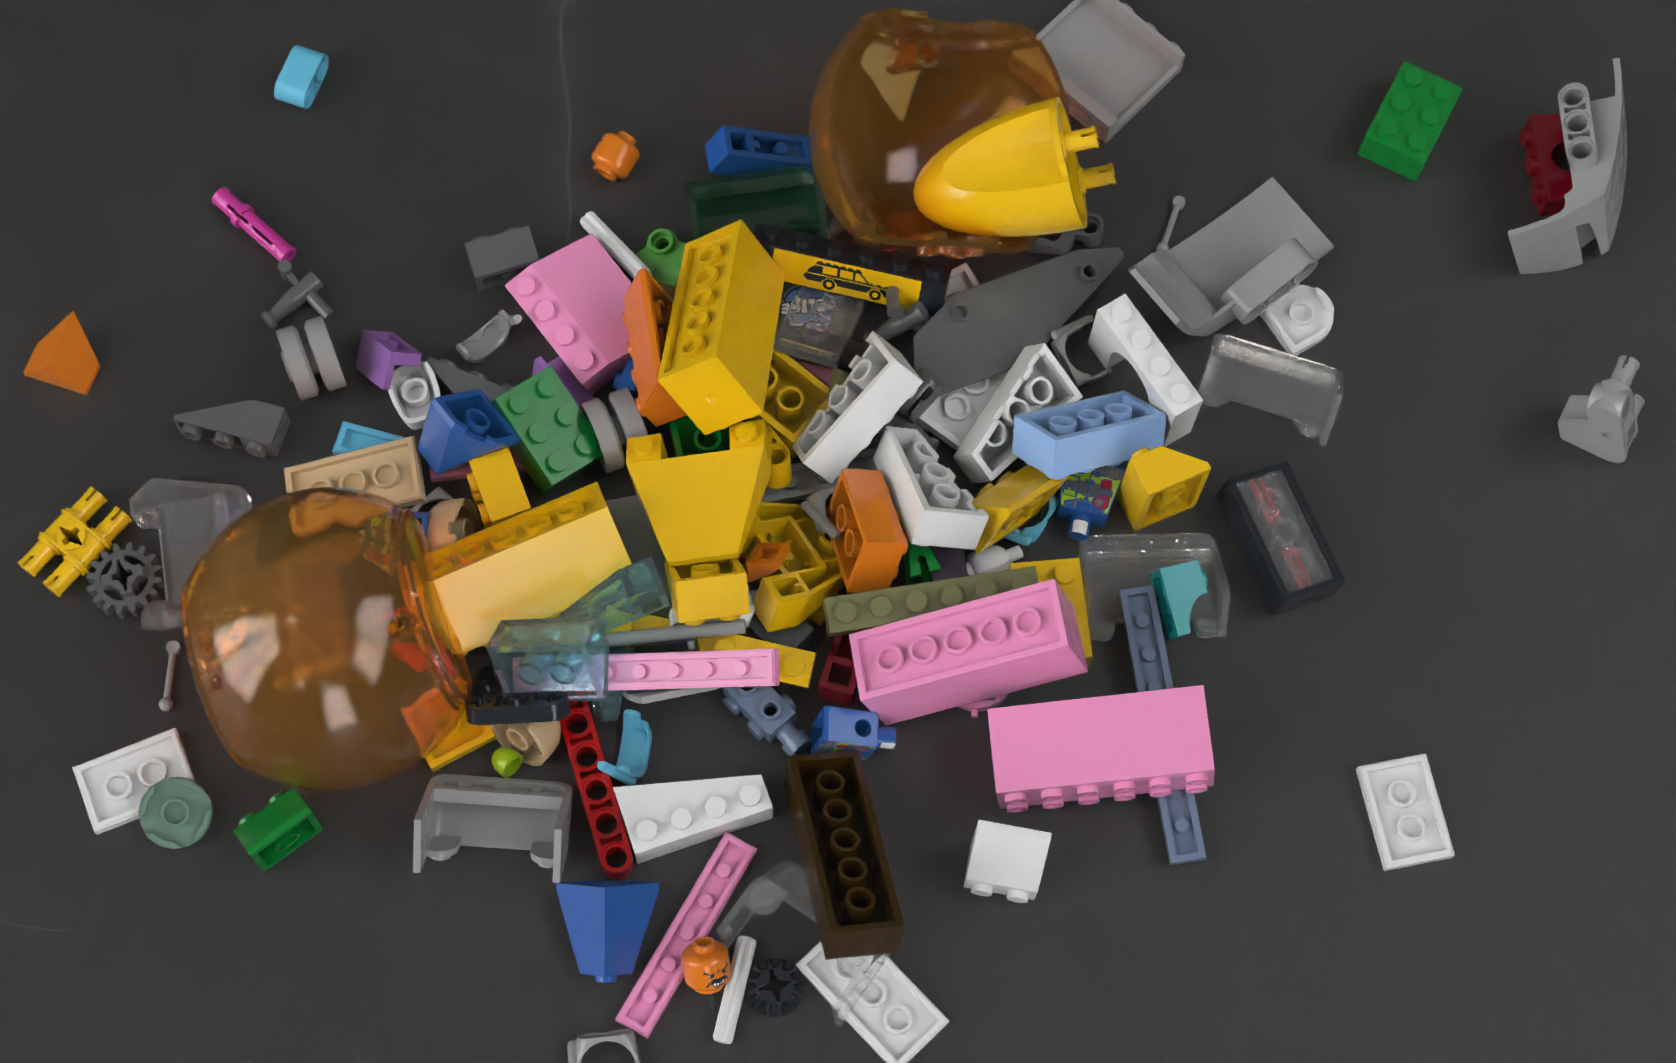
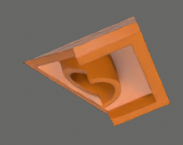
M74 310L37 343L23 374L88 395L101 366Z

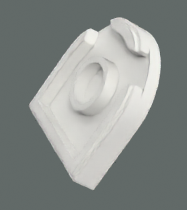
M1298 284L1261 313L1260 316L1289 356L1293 358L1326 338L1333 325L1334 306L1328 295L1320 288Z

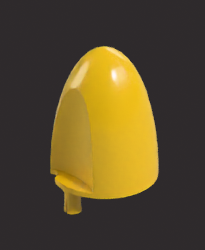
M1055 97L992 118L955 138L940 149L924 165L915 181L913 194L919 211L925 217L942 227L957 232L993 237L1040 236L1086 228L1087 206L1085 193H1087V189L1116 184V177H1114L1115 171L1112 162L1088 169L1080 167L1076 152L1099 148L1096 127L1093 125L1088 128L1071 131L1063 103L1059 97Z

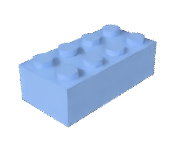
M1125 390L1014 416L1012 454L1024 460L1027 465L1043 472L1048 478L1055 480L1064 479L1066 475L1079 472L1089 473L1094 471L1095 468L1107 465L1118 466L1122 462L1130 460L1131 455L1140 449L1149 447L1152 450L1159 446L1164 447L1167 414Z

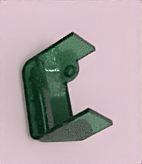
M795 166L700 179L683 184L692 241L740 219L752 233L757 223L764 225L773 224L782 229L789 228L791 231L807 232L811 235L817 234L816 230H818L822 237L828 236L823 185L811 166Z

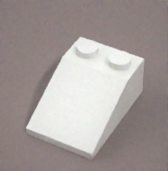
M978 820L970 845L964 887L971 888V893L979 896H992V893L1007 895L1006 899L1013 902L1027 903L1028 899L1034 900L1038 893L1052 833Z

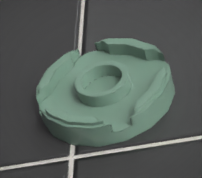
M177 776L162 779L152 785L141 799L138 815L141 827L148 839L161 847L178 849L194 844L205 835L211 825L213 807L211 798L204 787L192 779Z

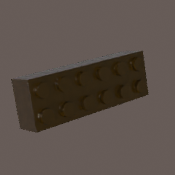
M859 751L788 756L784 787L825 960L898 953L905 925Z

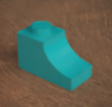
M1199 560L1160 568L1149 574L1151 585H1154L1166 641L1191 633L1190 613L1193 604L1198 597L1207 594L1208 579L1205 570L1200 568Z

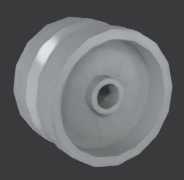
M322 316L305 321L304 329L309 341L305 344L302 342L298 329L293 325L276 330L282 349L280 354L290 382H294L301 401L318 396L319 387L314 375L317 373L321 374L325 387L330 391L347 386Z
M627 387L609 393L608 404L611 415L603 401L599 398L580 404L582 413L595 432L603 454L600 462L606 473L624 467L625 456L622 445L626 450L627 438L648 435L643 417L638 412L636 403Z

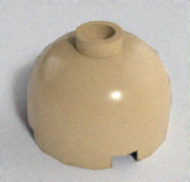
M465 498L450 499L439 502L432 507L428 516L425 544L428 552L474 534L477 530H482L480 516L473 501L470 499L464 500Z
M559 721L490 725L502 747L513 746L523 754V763L532 766H541L560 743L561 725Z

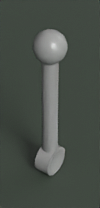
M1175 196L1172 200L1173 210L1163 239L1156 246V251L1164 250L1167 252L1169 250L1168 241L1179 210L1185 206V198L1182 196Z
M174 640L166 645L169 659L164 696L159 702V708L163 711H169L173 707V701L170 698L176 655L181 652L179 642Z

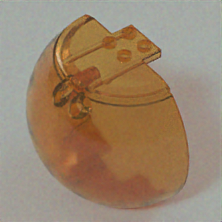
M893 7L876 10L862 16L859 22L840 40L820 74L812 99L808 128L812 167L818 186L836 219L849 234L854 235L853 240L859 244L879 250L916 253V256L924 257L945 255V258L963 259L965 256L984 257V255L1015 254L1030 249V242H1035L1039 236H981L957 232L936 224L919 211L914 201L913 189L915 181L924 165L945 145L970 129L1012 110L1059 97L1071 127L1065 90L1050 54L1041 40H1036V32L1021 24L993 20H981L968 24L928 19V12Z
M319 487L293 491L266 500L240 515L211 541L199 557L189 577L185 580L182 589L181 620L186 652L194 682L208 719L226 751L242 768L250 770L270 781L292 788L310 791L354 790L386 781L412 768L442 744L457 726L465 712V701L469 697L472 688V679L458 637L451 638L430 573L436 567L423 527L409 508L402 510L399 504L382 496L348 488ZM397 619L401 620L403 624L399 625Z

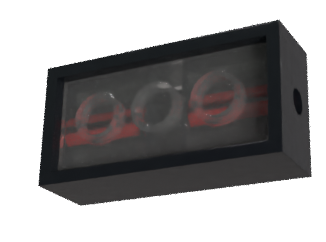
M1288 461L1227 479L1217 493L1216 498L1272 617L1332 597L1346 581Z

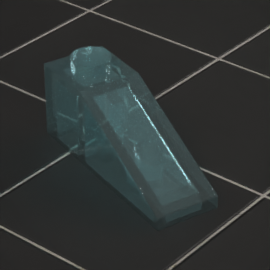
M652 556L618 569L561 612L559 616L572 646L669 607L671 604Z

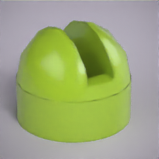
M508 746L498 748L492 755L494 769L504 778L512 776L523 762V756Z

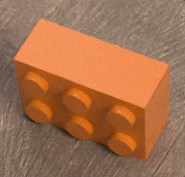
M842 469L826 511V516L841 533L839 541H834L831 537L830 540L847 592L860 593L890 588L892 580L897 577L901 557L903 554H906L908 549V537L906 533H903L900 525L899 511L894 508L890 486L886 485L881 470Z

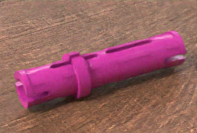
M225 187L220 188L214 194L212 203L231 218L230 221L236 228H242L278 261L285 259L291 262L297 249L292 247L254 213L255 210L248 203L243 204Z

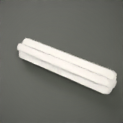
M589 211L585 216L581 217L580 224L589 234L592 233L608 254L633 280L638 270L646 268L652 275L650 269L594 212Z
M739 936L737 938L730 965L731 977L725 985L713 1033V1039L716 1042L731 1044L733 1041L746 989V982L756 948V940L748 936Z

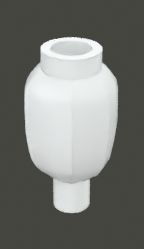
M1019 545L1007 550L1000 546H990L980 554L972 552L968 555L966 562L960 565L961 573L965 577L1009 570L1011 562L1023 558V552Z

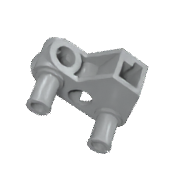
M1626 355L1618 358L1611 378L1596 383L1590 395H1570L1558 420L1561 439L1614 463H1622L1626 460L1630 445L1638 434L1637 417L1645 404V400L1638 394L1633 395L1630 389L1631 382L1640 367V363L1635 358L1630 357L1628 363L1625 364Z

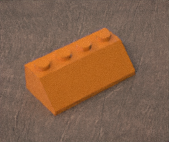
M646 268L638 270L624 297L626 313H623L622 318L630 338L627 341V349L633 359L634 369L631 370V376L639 396L635 399L636 407L642 417L646 416L658 427L687 416V414L657 380L674 300Z

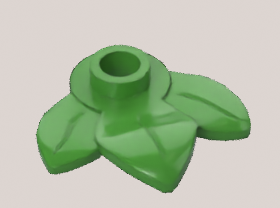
M660 228L654 230L649 235L646 247L640 250L636 256L650 269L653 277L664 290L671 291L677 286L686 243L680 242L673 231ZM662 243L669 244L666 248L659 250V246Z

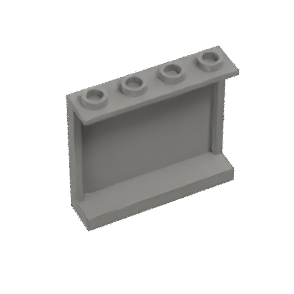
M1074 0L1028 44L1021 41L1013 48L1010 65L1048 97H1059L1065 111L1086 128L1095 125L1098 138L1107 143L1181 71L1186 54L1182 52L1175 42L1168 41L1162 36L1153 24L1145 22L1137 16L1126 3H1121L1119 0Z

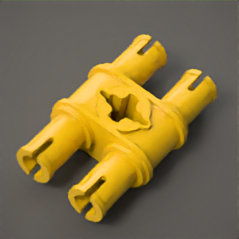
M90 486L71 508L66 507L62 509V514L44 532L41 531L37 537L39 541L17 563L27 573L29 572L31 576L35 577L54 555L59 556L61 554L64 561L42 582L52 593L54 592L60 598L62 593L80 575L84 576L90 573L89 569L92 567L90 563L97 561L101 557L100 552L102 550L108 552L112 550L111 547L113 545L111 542L132 522V519L124 511H121L119 507L115 506L96 528H88L86 522L107 502L100 492ZM68 537L80 541L82 545L70 542Z

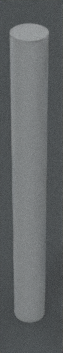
M745 619L703 623L695 626L680 625L603 633L602 640L605 648L746 633Z

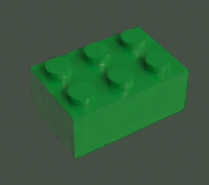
M1404 61L1368 129L1357 155L1416 182L1463 88Z
M552 366L540 371L492 401L493 405L521 438L520 442L511 448L542 495L584 471L603 457L592 426Z

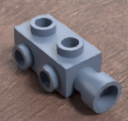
M753 686L749 691L742 690V687H723V693L726 696L723 699L724 704L735 716L741 712L749 720L746 727L757 740L760 741L764 737L769 743H772L777 738L783 744L782 749L788 756L801 755L812 743V739L803 729L798 730L793 725L796 722L795 710L797 707L785 693L779 695L771 686ZM768 707H774L777 710V713L773 716L765 714Z

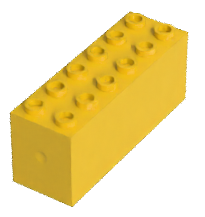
M741 219L685 244L657 379L704 435L717 430H724L730 425L747 418H754L764 410L785 274Z
M597 482L401 564L407 594L441 663L447 660H458L464 657L468 651L477 647L491 646L497 643L501 637L510 633L524 632L538 621L545 618L559 617L571 607L578 604L592 603L598 599L599 595L611 590H622L628 587L632 581L638 579Z

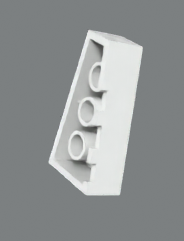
M874 331L866 339L870 345L862 357L855 355L848 365L852 371L842 385L835 384L828 394L830 396L825 411L817 410L792 447L803 464L829 483H832L840 475L842 469L848 468L850 462L861 450L868 447L872 438L884 425L893 419L898 409L915 395L918 387L923 383L904 356Z
M1045 343L1024 347L954 454L953 458L972 484L992 482L1017 458L1016 455L1012 454L1015 415L1079 401L1083 397Z
M886 426L873 460L877 469L882 471L886 485L890 486L893 505L899 511L900 520L911 544L923 547L929 545L975 550L989 519L988 514L984 509H976L972 505L974 497L967 489L960 490L954 483L955 474L950 468H946L937 462L939 455L917 429Z
M762 775L613 787L637 864L722 836L725 832L731 833L773 818V806Z

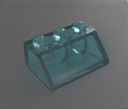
M599 617L500 621L486 648L504 693L562 691L568 694L569 701H606L608 697L609 643Z

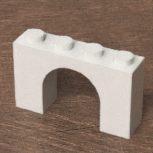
M1123 294L1097 309L1088 345L1103 366L1108 369L1124 359H1127L1133 366L1146 389L1149 404L1167 414L1164 447L1190 433L1203 399L1128 296Z

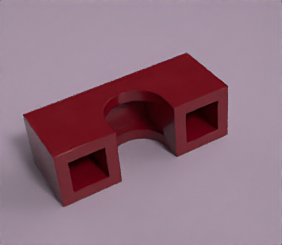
M1560 113L1531 115L1524 128L1520 131V144L1522 147H1525L1527 154L1525 170L1526 174L1531 176L1533 185L1531 188V201L1537 206L1538 216H1553L1563 210L1565 207L1564 195L1573 188L1571 171L1559 168L1552 159L1566 157Z
M846 590L845 595H847V594H854V593L847 592V590ZM849 634L834 637L830 654L828 653L819 682L818 699L852 708L858 685Z

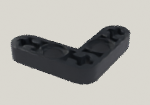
M502 663L486 665L478 671L465 701L467 722L472 725L552 722L562 720L570 714L568 694L565 692L509 693V666Z

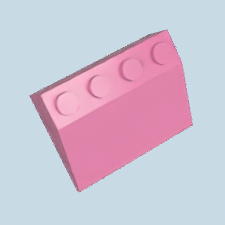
M592 233L532 263L504 285L575 377L592 395L615 378L619 369L624 370L627 360L632 359L627 349V341L630 340L629 332L622 318L623 313H626L624 297L631 285V281Z

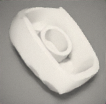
M420 361L419 367L399 365L394 369L390 389L388 390L391 400L398 414L410 429H423L431 401L434 397L441 396L436 376L427 361Z

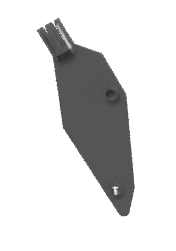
M1117 247L1075 250L955 293L913 337V369L922 379L923 383L918 387L915 395L908 399L898 412L903 416L919 399H922L924 403L908 419L911 424H914L938 397L1010 370L1024 347L1041 343L1046 344L1051 339V332L1062 327L1124 259L1123 251Z

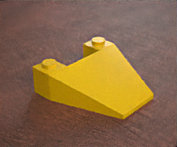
M764 419L730 425V450L668 458L661 433L627 438L626 465L635 492L669 567L740 557L772 474L771 445Z
M760 502L741 554H751L757 543H790L791 547L781 567L761 579L753 602L755 614L767 632L800 625L823 605L824 598L833 597L845 587V583L829 535L827 533H819L816 529V524L814 525V520L801 508L800 504Z

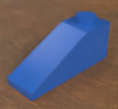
M723 125L705 144L709 172L711 174L742 177L808 169L813 166L809 141L806 136Z

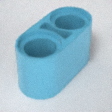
M295 45L290 51L277 78L274 88L275 99L308 109L313 103L327 73L329 56L325 53Z

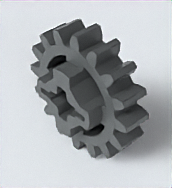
M132 542L127 543L125 550H121L117 544H114V553L109 555L106 551L102 550L100 553L103 560L90 563L96 571L95 573L86 574V578L92 583V585L87 587V591L91 596H95L92 601L98 608L103 606V611L106 615L110 616L116 610L119 618L124 619L127 611H131L136 618L139 617V608L144 607L148 611L152 609L149 604L151 599L160 601L161 596L156 589L165 588V582L162 578H159L165 574V571L161 565H157L159 560L154 553L149 555L145 546L142 545L136 551ZM129 561H135L139 564L132 565L129 563ZM125 571H126V573H127L128 576H129V577H127V582H128V583H126V585H127V590H126L125 587L123 586V585L125 584V580H124V579L126 578V577H125ZM119 596L123 598V600H115L112 598Z

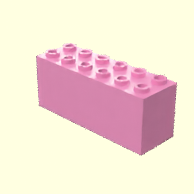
M1055 579L849 634L860 701L871 712L877 713L878 718L885 725L1088 672L1075 607Z
M1204 685L987 709L996 795L1000 809L1007 808V812H1023L1028 810V806L1040 804L1045 809L1060 808L1064 806V802L1078 801L1080 805H1091L1099 803L1100 798L1114 797L1115 801H1128L1135 799V794L1150 793L1151 797H1165L1172 794L1171 790L1186 789V793H1201L1207 791L1208 786H1214L1215 767Z

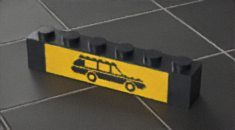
M757 223L753 232L756 239L785 274L784 283L887 306L886 289L890 286H895L899 289V300L904 308L920 301L927 309L928 315L932 317L945 304L952 267L944 266L935 261L927 262L913 259L904 254L878 251L869 246H856L844 243L838 239L821 238L807 232L786 230L773 224L764 225Z

